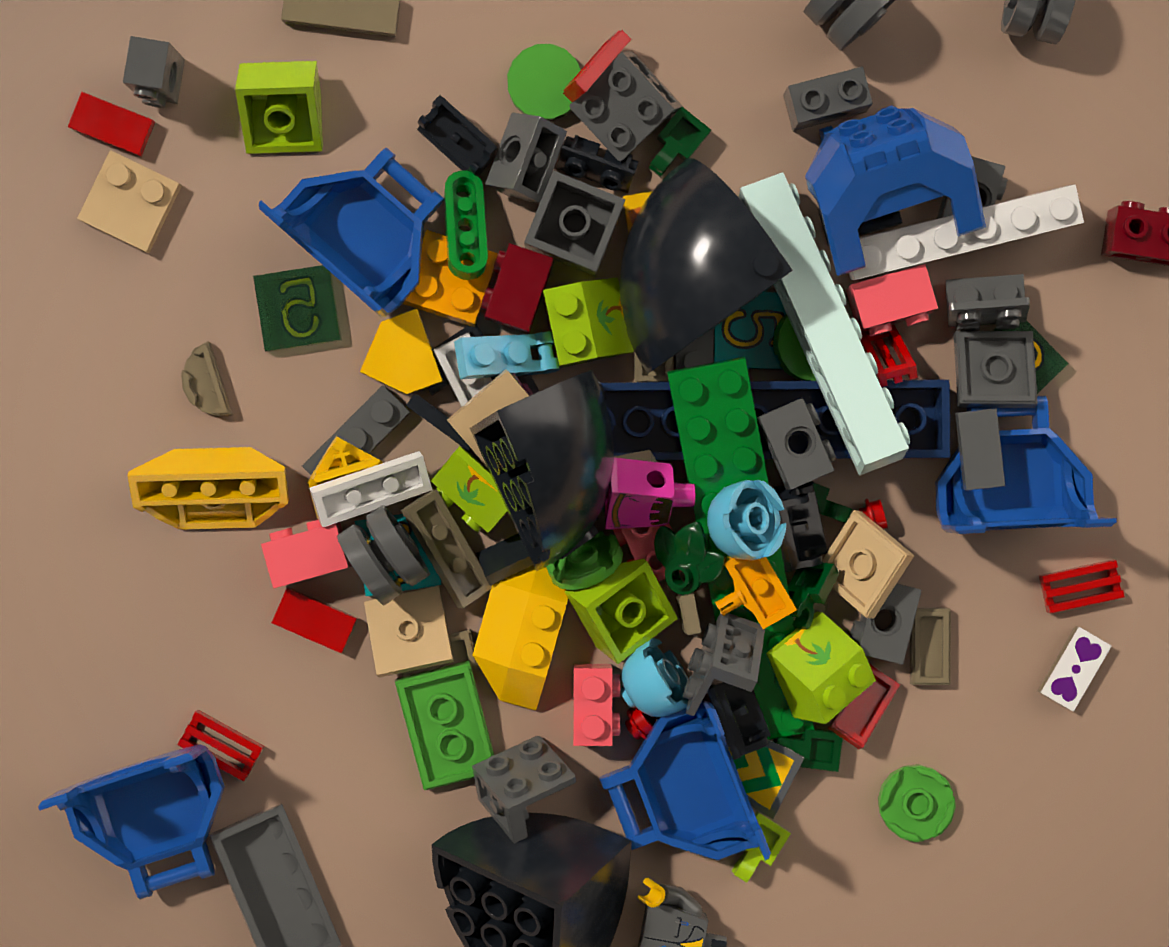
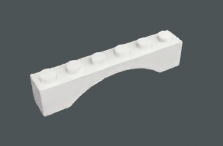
M1076 184L982 207L986 228L959 237L957 236L953 215L861 237L860 242L866 266L849 272L850 279L857 280L1084 223Z

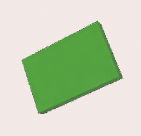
M470 660L395 679V685L424 791L474 778L472 766L495 754Z

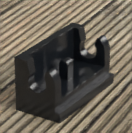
M439 95L433 101L431 111L426 116L422 115L419 118L417 131L461 171H470L473 175L479 176L493 161L498 148L444 97Z
M813 481L791 490H786L785 485L772 487L780 497L784 510L779 511L781 517L780 524L786 523V533L780 546L785 573L792 572L794 569L822 564V555L827 553V544Z
M714 679L707 692L724 730V736L733 760L769 744L767 738L771 737L754 690L750 692Z

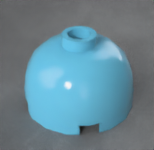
M744 480L724 487L711 501L708 510L707 526L710 537L718 549L732 558L742 560H757L768 557L778 550L786 533V523L780 524L781 517L779 511L784 510V507L775 489L765 481Z
M655 638L650 639L627 657L622 668L624 687L621 688V694L631 708L637 707L642 713L651 717H665L687 708L688 699L683 698V693L688 677L671 650L663 653L657 647L662 642Z

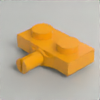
M730 556L725 558L724 565L733 578L735 591L715 601L723 616L744 605L755 615L762 629H765L797 610L766 557L757 560H742Z

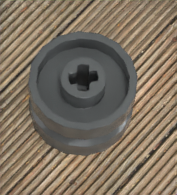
M811 0L803 12L816 26L826 24L838 13L840 14L829 28L827 38L841 51L856 38L870 30L885 15L887 9L895 0Z
M1005 0L1001 31L1005 34L1023 37L1033 26V34L1037 41L1056 45L1060 42L1066 31L1076 0Z
M381 505L366 516V524L374 540L362 527L355 524L338 534L337 539L363 583L384 606L402 594L401 584L394 570L404 582L411 586L416 585L431 574L420 555L417 545L407 530L397 521L385 505Z

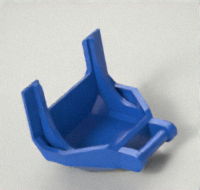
M891 105L882 108L875 115L860 120H848L835 128L830 125L819 129L821 144L805 178L808 190L817 200L823 216L837 276L866 266L858 234V228L862 222L938 197L947 196L950 198L958 237L986 228L974 163L965 137L954 127L915 108L899 109Z
M387 147L375 157L365 170L302 179L289 195L273 209L268 207L262 200L259 202V209L380 317H387L400 307L419 285L424 224L445 200L437 191L432 193L401 166L395 160L396 155ZM384 171L422 204L414 214L376 181Z
M1037 396L1038 404L1035 408H997L998 417L1032 416V429L999 430L1005 486L964 490L959 446L935 481L936 511L941 527L947 533L972 534L985 533V531L1045 527H1111L1117 523V518L1098 517L1094 506L1093 474L1064 441L1049 428V408L1046 396ZM967 408V412L996 408Z
M702 700L694 716L686 714L687 708L677 713L659 717L630 765L609 772L599 778L603 789H608L626 835L624 838L632 841L631 850L655 841H661L670 846L715 860L759 847L765 860L770 857V849L744 790L717 712L712 703L707 700ZM633 779L636 782L652 826L642 830L639 829L622 785Z
M199 744L174 750L98 775L59 790L41 801L38 806L39 811L57 805L60 811L65 809L74 838L116 866L128 870L135 893L140 900L152 896L153 891L198 876L204 879L215 875L214 864L206 841L225 786L216 758L204 745ZM191 850L194 862L155 875H148L146 864Z

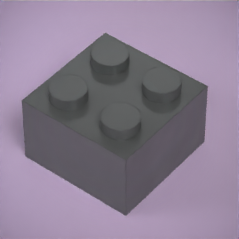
M553 170L524 241L525 248L552 257L558 262L596 277L624 208L625 199Z

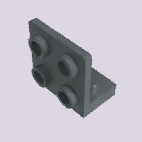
M633 51L621 52L586 93L570 104V109L618 161H622L665 119L672 118L682 105Z
M1024 274L949 279L945 282L948 328L957 327V331L980 330V325L996 324V329L1007 330L1018 328L1019 323H1024L1027 320L1030 299L1025 297Z
M720 613L715 624L709 623L707 625L701 642L703 647L702 649H694L688 669L694 672L693 676L689 677L683 693V698L688 699L686 714L695 715L714 679L752 692L758 681L765 629H762L760 624L730 613L725 614V616Z
M535 736L472 766L478 800L514 844L528 837L525 820L529 818L526 806L576 783L575 774L540 736Z

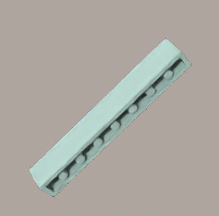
M782 172L741 187L739 192L740 200L754 215L793 270L777 282L774 287L859 476L903 459L910 444L908 431L902 422L897 423L892 412V409H894L892 396L886 387L881 388L876 377V374H878L876 361L870 352L865 353L860 342L862 339L860 326L855 318H849L844 307L846 305L844 291L840 284L834 285L829 274L831 265L828 256L824 250H818L813 239L816 237L813 223L808 216L803 217L798 206L800 205V196L796 186L793 183L788 184Z

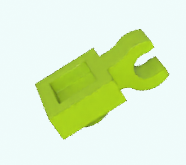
M758 811L755 813V816L763 831L771 854L769 859L765 860L759 847L746 849L739 857L731 872L746 883L761 860L770 866L772 865L791 835L788 830Z

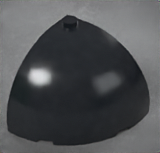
M693 158L685 159L669 172L643 203L632 224L622 256L620 302L629 340L647 374L793 271L766 231L733 190L710 168Z
M593 370L576 375L499 409L470 428L536 571L562 558L585 537L602 511L608 496L614 463L613 434L605 403L606 395Z
M528 812L529 818L525 820L528 837L515 844L491 816L462 825L448 832L431 845L432 863L437 887L445 891L450 905L445 909L447 916L464 947L611 946L627 894L631 840L576 818L557 814Z

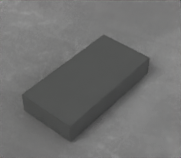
M997 408L955 413L963 489L975 490L1005 486Z

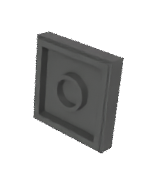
M1033 331L955 332L954 354L957 408L1036 407L1038 402Z

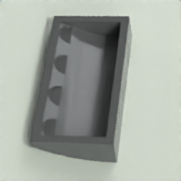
M282 804L209 834L255 947L341 946V942Z

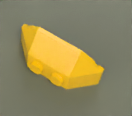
M252 447L173 449L130 470L127 475L133 508L141 512L146 511L156 519L179 530L256 528L289 502L285 467Z
M531 566L492 585L473 651V657L500 701L535 711L537 710L568 602V597L564 592L567 589H561L553 584L547 567L536 571L534 566Z

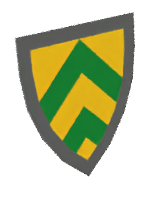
M769 741L767 746L742 755L741 758L733 761L751 806L774 820L804 757L786 747Z

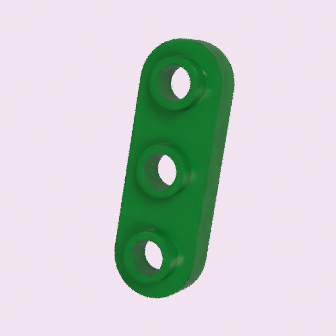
M457 171L447 178L444 189L448 266L456 277L463 280H473L484 273L488 259L483 184L481 179L470 171ZM465 192L469 196L462 198L459 197L457 193ZM468 226L471 230L464 232L459 227ZM470 260L473 262V265L466 266L461 261Z

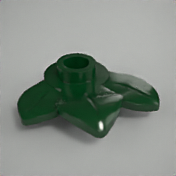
M699 521L683 527L676 534L667 526H660L656 532L654 539L656 557L665 567L666 582L675 593L680 595L691 594L700 587L701 583L714 581L722 573L725 555L707 550L706 536ZM679 570L685 574V582L680 578Z

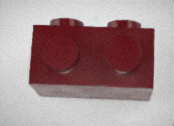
M1122 201L1121 206L1118 205L1108 210L1101 256L1169 266V207H1160L1159 211L1145 210V204Z
M509 243L506 252L500 250L493 268V272L499 274L494 288L487 287L480 307L486 310L485 319L530 334L543 296V290H545L554 264V258Z

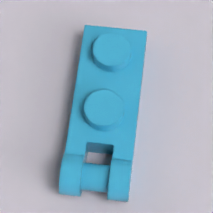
M551 331L523 335L461 337L454 341L460 379L497 377L504 370H508L512 376L549 374L560 370L558 358L554 357L552 346L555 344ZM531 349L538 350L539 360H532Z

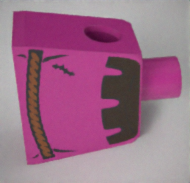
M614 458L611 484L604 503L605 529L664 526L669 524L672 507H694L695 484L674 483L673 467L669 463Z

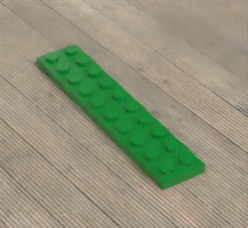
M744 356L667 372L688 483L695 484V505L693 507L695 520L702 524L706 536L707 550L725 555V558L729 556L717 548L710 537L707 526L708 510L711 501L724 487L740 481L761 480L769 485ZM779 547L773 555L766 558L789 595L781 547ZM725 565L719 577L714 581L708 582L715 623L721 613L715 601L735 591L733 578ZM744 605L729 612L759 624L755 615ZM786 616L765 628L758 681L753 689L771 737L767 738L768 740L804 733V729L814 730L812 721L793 717L766 654L796 629L792 625L794 622V617Z

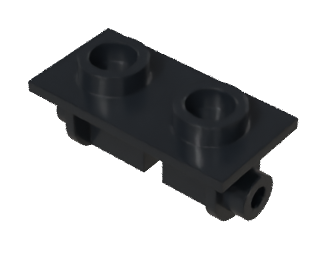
M575 135L574 138L566 137L564 145L561 147L557 169L563 170L576 178L583 177L600 183L609 190L629 192L639 161L632 159V154H629L624 160L618 161L607 149L604 158L597 156L601 144Z

